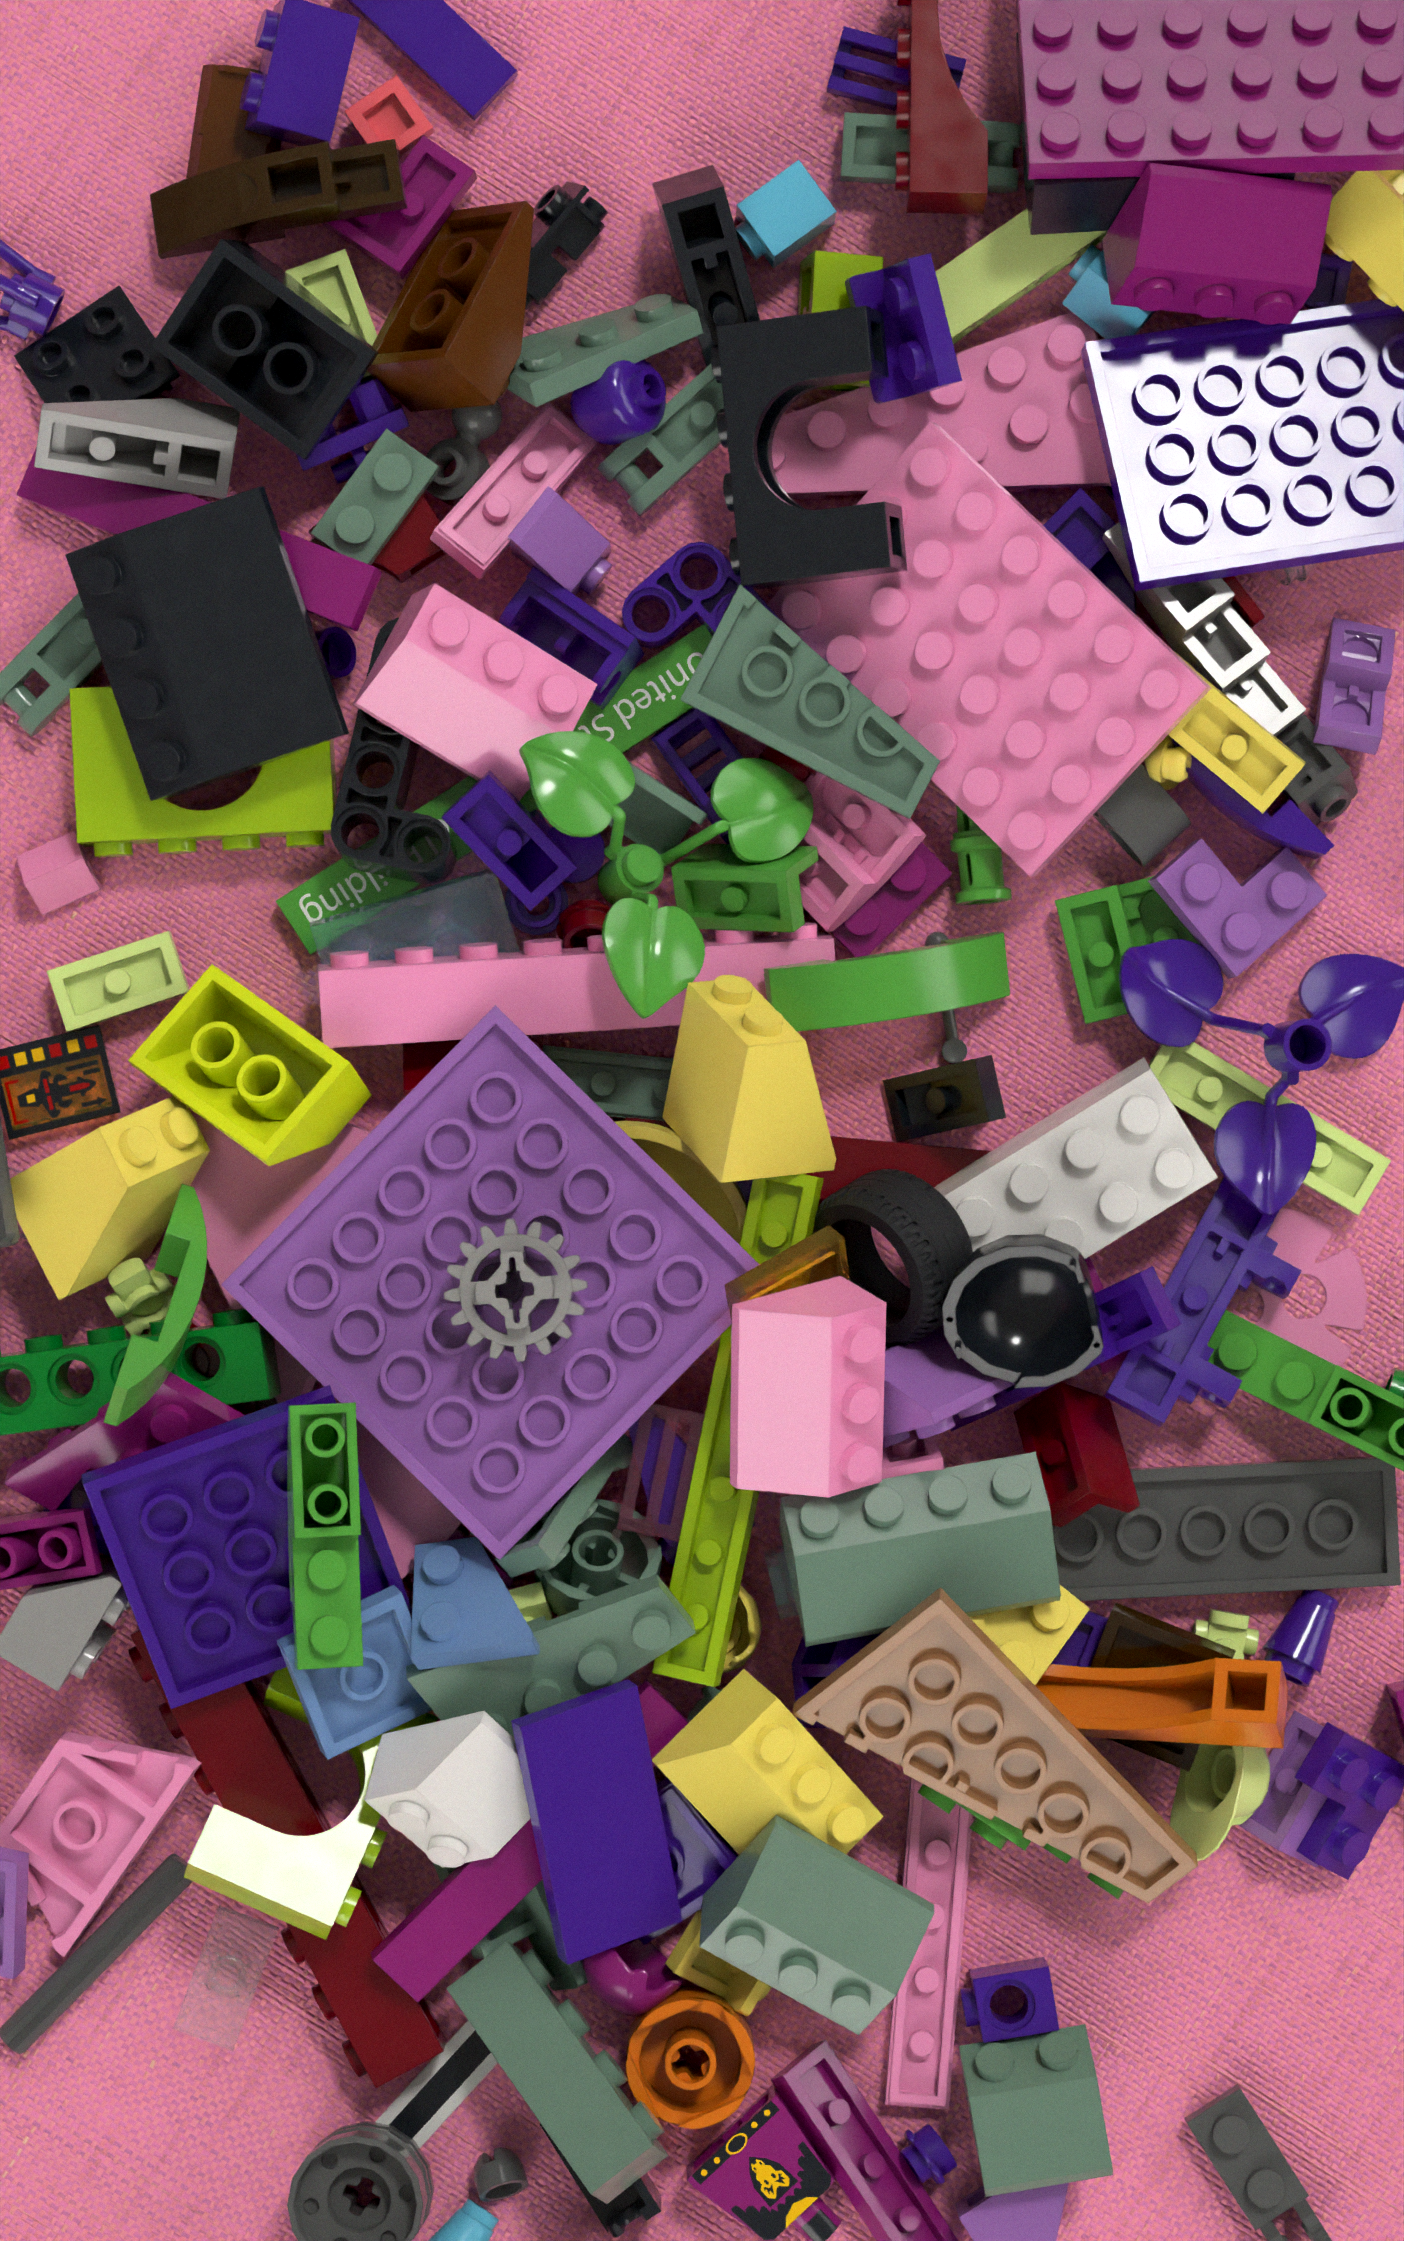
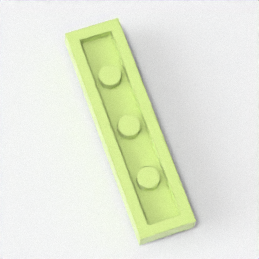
M1195 1042L1185 1047L1160 1045L1149 1063L1150 1068L1174 1106L1216 1131L1221 1118L1232 1106L1243 1101H1255L1264 1105L1265 1095L1271 1089ZM1283 1095L1277 1101V1105L1295 1103ZM1308 1111L1315 1125L1316 1150L1303 1184L1354 1215H1359L1391 1160Z

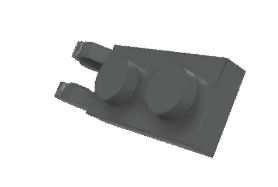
M1238 2084L1184 2118L1255 2230L1260 2228L1267 2241H1289L1285 2235L1280 2234L1272 2220L1291 2207H1294L1301 2218L1302 2227L1311 2241H1332L1305 2198L1309 2196Z

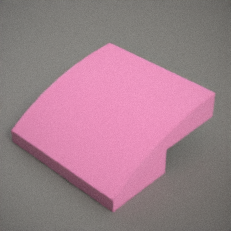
M816 772L815 776L810 775L804 783L813 798V817L806 835L797 846H816L819 860L799 874L802 906L828 932L838 928L866 903L913 853L926 837V834L911 819L909 820Z

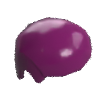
M639 1938L582 1959L585 1975L596 1997L605 2005L627 2016H642L674 1994L683 1985L681 1977L673 1973L666 1965V1956L651 1942L643 1945Z

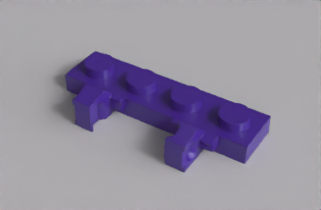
M1225 1177L1222 1178L1163 1286L1181 1325L1129 1349L1104 1394L1106 1398L1158 1427L1165 1423L1177 1399L1191 1405L1196 1395L1223 1409L1232 1402L1242 1380L1208 1362L1214 1349L1209 1347L1207 1343L1237 1289L1245 1292L1252 1281L1256 1286L1282 1299L1287 1298L1302 1270L1273 1255L1278 1243L1266 1236L1279 1210L1269 1215L1260 1213Z

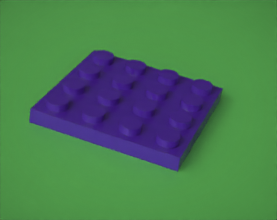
M330 1385L81 1474L84 1489L171 1709L287 1667L276 1640L294 1632L293 1602L290 1601L288 1550V1405L337 1403ZM358 1462L361 1535H358L361 1600L395 1585L402 1592L412 1618V1606Z

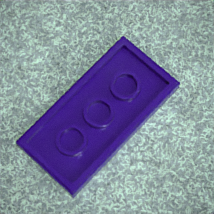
M626 1679L511 1720L558 1958L569 1965L682 1922L638 1686Z

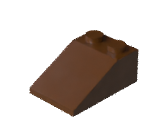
M527 201L454 210L414 265L372 345L379 354L367 370L374 378H378L381 384L411 412L495 405L497 399L506 391L510 382L509 375L522 350L534 208Z

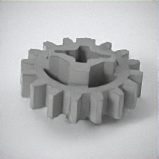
M506 1219L504 1235L499 1237L496 1236L495 1232L488 1225L481 1227V1237L484 1244L477 1248L463 1241L459 1247L468 1258L465 1266L448 1265L447 1268L449 1274L460 1279L459 1288L444 1292V1299L460 1301L463 1309L450 1319L453 1326L469 1322L474 1329L470 1333L467 1343L473 1347L484 1338L492 1341L490 1357L498 1359L506 1346H513L517 1361H526L528 1345L533 1343L536 1344L537 1348L544 1355L551 1353L552 1347L548 1336L555 1332L559 1336L569 1339L573 1333L564 1322L567 1314L584 1315L585 1312L584 1307L572 1301L573 1292L588 1288V1281L571 1278L570 1270L582 1261L580 1256L572 1255L562 1258L558 1252L563 1246L565 1237L558 1234L547 1243L541 1240L542 1223L536 1221L532 1223L526 1235L519 1234L515 1219ZM525 1246L543 1254L552 1263L557 1275L541 1276L527 1264ZM500 1249L501 1266L488 1281L473 1282L476 1271L481 1263L490 1254ZM513 1258H515L516 1271H520L521 1280L533 1283L534 1294L523 1298L522 1308L519 1309L520 1322L517 1321L516 1309H513L511 1299L500 1298L498 1292L499 1285H505L510 1281V1272H513ZM560 1298L552 1317L546 1324L532 1332V1313L543 1300ZM490 1304L505 1317L507 1334L488 1325L478 1313L475 1305Z

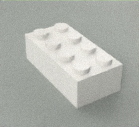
M1143 1057L974 1161L934 1188L950 1202L960 1216L970 1237L973 1252L977 1248L1006 1235L1042 1234L1076 1247L1082 1253L1084 1259L1218 1177Z

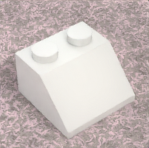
M485 1711L382 1734L365 1801L381 1814L391 1827L403 1833L426 1853L433 1863L442 1868L459 1867L464 1863L492 1858L530 1820L515 1739Z

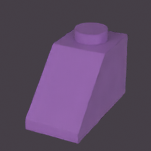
M549 486L508 536L512 554L531 569L535 567L575 596L581 589L590 595L613 566L605 559L611 552L610 542Z
M1069 2183L985 2197L984 2186H981L955 2203L960 2221L973 2241H1056Z

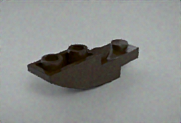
M395 139L333 150L328 141L291 148L209 170L150 194L158 256L160 259L212 251L220 239L240 240L247 244L286 238L285 229L408 208L399 147Z

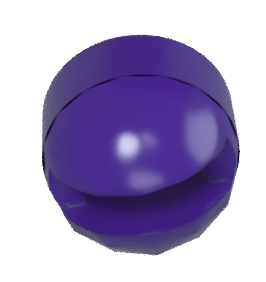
M329 627L315 631L314 633L330 679H337L350 674L356 663V648L351 636L339 627Z

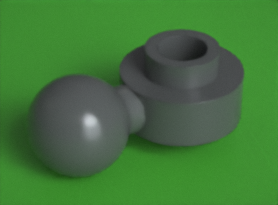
M498 400L495 405L452 409V422L457 431L455 438H447L438 442L425 456L440 468V471L427 487V491L444 503L456 506L490 468L487 457L478 448L480 442L492 437L501 425L502 409ZM456 460L454 473L445 478L444 473L450 462Z

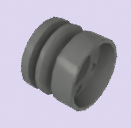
M371 2121L341 2126L315 2146L292 2178L287 2203L292 2232L298 2241H412L430 2214L434 2193L430 2164L417 2143L394 2126ZM363 2178H369L374 2182L372 2193L380 2197V2199L372 2198L367 2206L356 2202L358 2191L350 2187V2185L358 2186Z

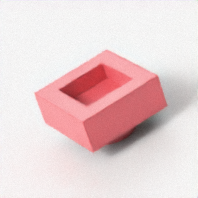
M397 75L344 111L346 118L365 144L395 139L399 147L400 156L413 148L423 135L429 137L434 133L433 126Z

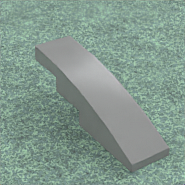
M1120 522L1104 533L1102 539L1135 594L1173 651L1275 737L1302 717L1306 708L1266 662L1271 653L1270 650L1232 607L1230 602L1235 594L1222 578L1135 591Z

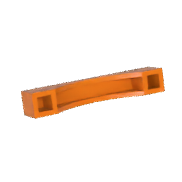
M1213 1658L1182 1665L1129 1669L1050 1664L1035 1685L1084 1737L1283 1749L1288 1685L1281 1661Z

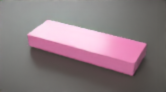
M548 402L433 530L430 540L478 579H481L510 546L509 534L545 489L549 486L555 492H558L594 451L598 442L588 436L575 422Z

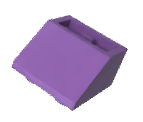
M944 1324L914 1343L885 1346L883 1448L910 1438L908 1431L916 1430L919 1439L945 1432L955 1427L953 1415L958 1413L959 1418H966L996 1406L993 1395L1014 1385V1383L985 1375L963 1358L958 1360L944 1335Z

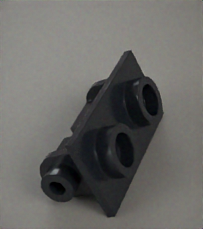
M566 182L562 187L555 185L540 198L534 207L536 219L533 221L525 310L533 302L540 305L568 271L551 255L553 251L559 247L572 260L576 261L595 237L605 228L601 221L608 214L607 210L590 196L584 203L580 202L589 191L585 185Z

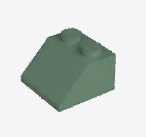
M1085 2024L1060 2028L1057 2031L959 2046L965 2094L985 2197L1113 2175L1098 2080Z

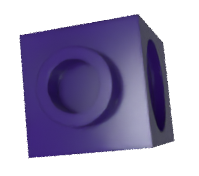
M1044 1957L969 1969L972 1987L960 1989L966 2027L978 2025L983 2043L1059 2030L1050 1970ZM1006 1985L1016 1986L1025 1993V2001L1022 2008L1009 2016L999 2015L990 2008V2000L993 1993Z

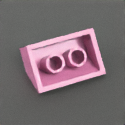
M434 583L411 595L352 705L477 781L490 770L520 801L531 786L519 749L527 741L536 737L560 731H573L597 684Z
M837 1276L732 1304L730 1484L732 1486L745 1490L829 1498L882 1482L886 1302L844 1277Z

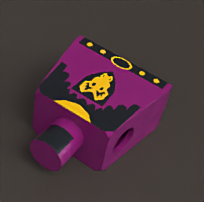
M774 2085L762 2094L687 2166V2181L696 2190L765 2241H773L790 2224L807 2241H826L841 2224L842 2220L819 2197L835 2181L834 2176Z

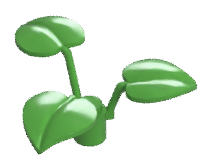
M575 731L545 734L527 741L519 749L528 772L535 802L546 820L558 831L573 837H591L601 833L609 825L611 818L613 820L610 845L604 849L605 856L610 860L601 867L598 874L599 890L602 896L612 904L602 925V942L608 965L620 991L641 1018L651 1016L666 1002L687 988L688 983L693 982L700 973L705 957V944L702 934L691 916L675 906L658 908L657 897L654 894H649L661 883L664 868L728 831L729 842L733 852L741 860L757 864L778 860L790 853L801 842L812 822L813 798L803 782L770 761L759 758H744L728 764L718 773L712 784L711 803L715 812L722 820L708 826L660 855L654 849L644 844L636 843L623 847L622 840L626 814L618 804L623 802L633 792L635 776L629 762L619 749L596 735Z

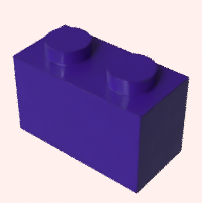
M280 0L274 6L273 11L265 9L255 38V47L264 49L258 73L249 72L240 100V109L249 111L245 130L298 146H307L327 141L330 143L360 17L304 0Z

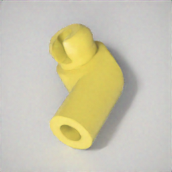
M1167 735L1144 762L1150 778L1158 782L1165 790H1169L1188 777L1186 768H1191L1192 757L1185 748H1174L1172 738Z

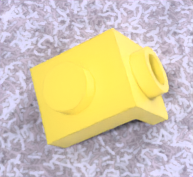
M698 1910L665 1963L673 1973L723 1997L736 2012L747 2017L751 2014L757 2002L762 2000L772 1987L699 1947L702 1910Z

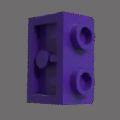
M931 253L907 258L884 269L854 275L846 279L845 287L850 307L866 305L883 313L889 377L869 380L873 399L877 404L931 392L962 381Z

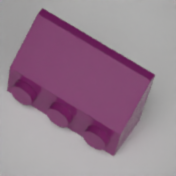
M1149 163L1102 240L1111 304L1138 307L1145 311L1165 310L1198 314L1206 318L1227 317L1254 320L1267 325L1279 323L1290 325L1316 287L1333 196L1331 185Z

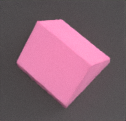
M76 831L16 856L23 883L42 915L101 890L82 845L77 843Z

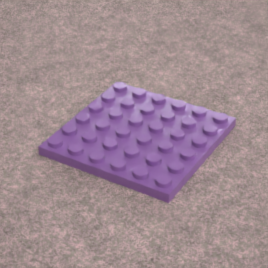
M495 1005L221 1285L324 1387L330 1385L334 1397L340 1403L355 1402L356 1419L500 1560L732 1324V1304L757 1298L775 1279ZM506 1219H515L519 1234L523 1235L527 1234L534 1221L542 1223L541 1240L546 1243L558 1234L564 1236L565 1241L558 1253L562 1258L579 1255L582 1260L575 1268L570 1270L571 1278L588 1281V1288L573 1292L572 1296L573 1302L585 1308L584 1315L567 1314L564 1322L573 1333L572 1336L566 1339L553 1332L548 1336L552 1347L551 1353L544 1355L537 1348L536 1344L533 1343L528 1345L526 1361L520 1362L515 1357L513 1346H506L498 1359L491 1358L490 1346L492 1341L487 1338L471 1347L467 1340L474 1329L472 1325L468 1322L453 1326L450 1320L456 1313L463 1310L461 1302L444 1299V1292L459 1288L460 1279L453 1277L447 1272L448 1265L465 1266L468 1258L459 1247L460 1244L465 1241L477 1248L483 1245L484 1242L481 1237L480 1228L488 1225L497 1237L504 1235ZM525 1246L527 1264L541 1276L557 1275L554 1266L543 1254ZM500 1249L490 1254L481 1263L476 1271L473 1282L488 1281L501 1266ZM513 1258V1272H510V1281L505 1285H499L498 1292L500 1298L511 1299L513 1309H516L517 1321L520 1322L519 1309L522 1308L523 1298L534 1294L533 1283L521 1280L520 1271H516L515 1258ZM560 1298L543 1300L532 1313V1332L542 1327L552 1317ZM490 1304L475 1305L478 1313L488 1325L507 1334L505 1317Z

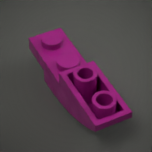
M89 1508L43 1511L0 1517V1590L96 1575L103 1572Z

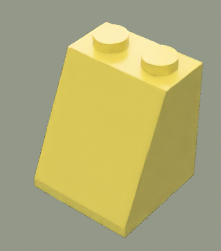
M721 975L711 981L689 982L662 1118L720 1183L834 1170L836 1156L806 1040L746 978L735 975Z
M174 1096L97 1128L10 1179L16 1218L58 1300L108 1278L110 1272L115 1267L129 1259L140 1258L144 1261L149 1258L170 1221L181 1185H191L209 1154L210 1149L188 1106Z

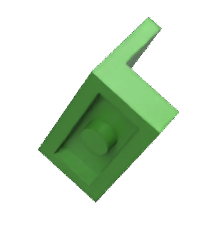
M705 844L671 867L676 907L688 913L699 929L795 932L805 924L799 874L819 860L817 847L796 846L790 853L778 860L757 864L745 862L738 858L730 844Z

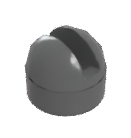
M495 2148L494 2160L487 2153H483L478 2157L474 2166V2182L481 2201L492 2202L506 2199L527 2188L528 2180L523 2164L510 2149Z

